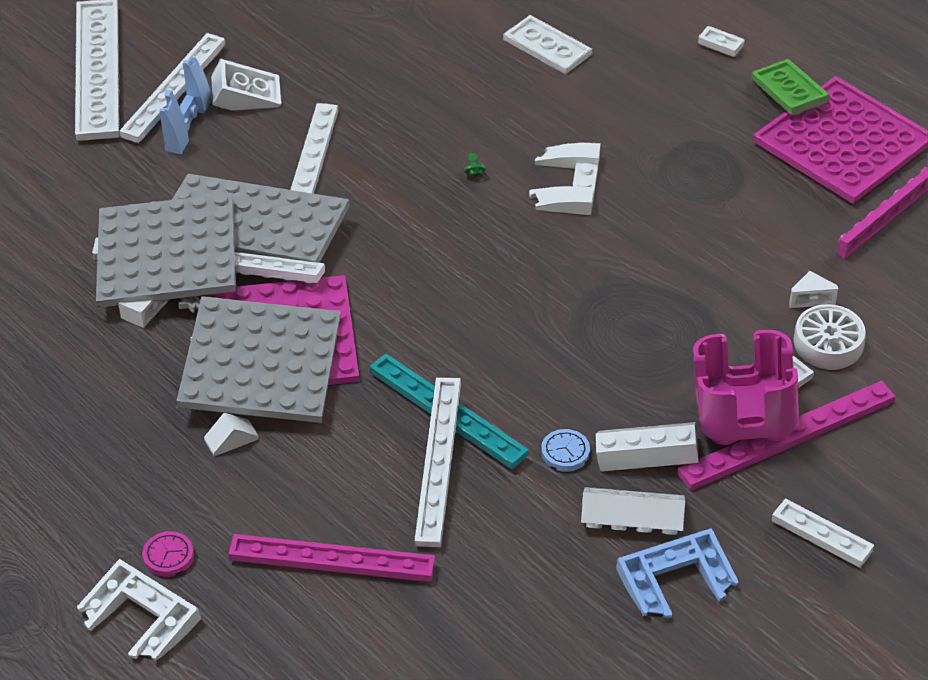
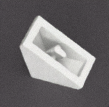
M809 271L791 289L789 306L790 308L825 304L836 305L838 286Z
M225 412L204 437L213 456L259 439L258 434L248 419Z

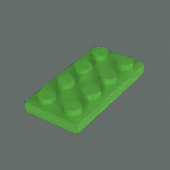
M789 59L751 72L752 80L791 115L800 114L805 110L830 102L829 94Z

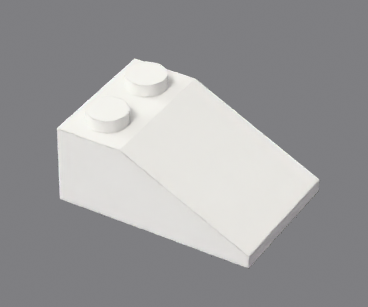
M220 59L211 76L214 106L232 111L280 107L279 75Z

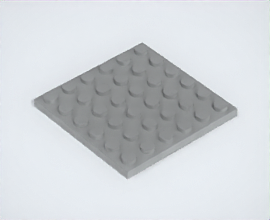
M232 193L99 209L96 303L98 308L117 306L119 302L159 301L236 291L234 203Z
M202 296L178 392L177 407L322 423L341 311Z

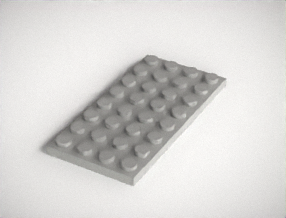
M187 174L172 199L232 193L235 252L320 263L350 207L349 199L194 174Z

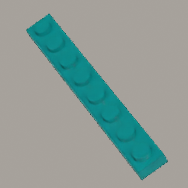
M384 354L370 365L371 374L428 413H432L434 385L388 354ZM459 403L456 432L512 470L528 457L529 449Z

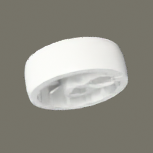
M830 304L817 305L804 311L797 320L794 331V346L798 355L810 365L827 370L842 369L855 363L863 352L866 339L865 326L854 312L847 308Z

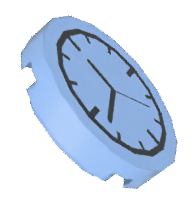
M559 429L551 432L544 438L541 445L542 459L546 465L556 467L558 471H574L583 467L587 459H589L590 444L586 437L577 431Z

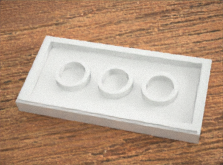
M531 15L503 34L504 41L564 74L570 72L592 55L590 47Z

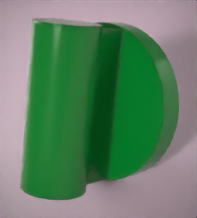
M471 153L469 155L471 165L466 166L464 172L469 174L470 177L481 176L482 172L486 171V166L479 163L475 153Z

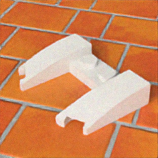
M572 143L548 147L545 149V154L542 157L535 159V165L575 169L573 186L549 187L529 191L530 199L537 198L539 201L535 204L536 210L591 215L601 143Z
M120 559L77 606L79 612L86 611L89 620L84 623L90 631L112 614L127 598L159 617L128 653L134 659H137L139 655L152 656V659L157 661L184 638L201 619L200 613L195 606Z

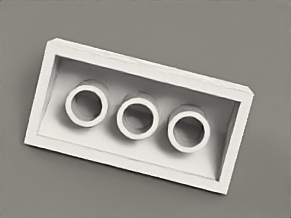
M696 422L598 431L596 433V454L600 471L699 463Z
M585 487L581 522L586 523V527L601 528V524L612 525L611 529L626 530L627 526L637 527L639 532H652V528L662 529L664 534L676 535L677 531H683L685 496Z

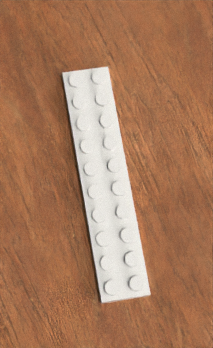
M117 0L77 2L76 141L119 137Z

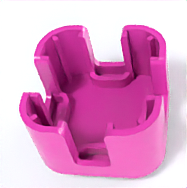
M758 330L754 332V362L751 365L745 366L728 365V344L724 334L708 335L695 343L693 347L695 394L700 429L713 442L720 445H730L738 440L756 438L778 441L787 437L798 426L797 368L793 369L791 340L784 333L775 330Z

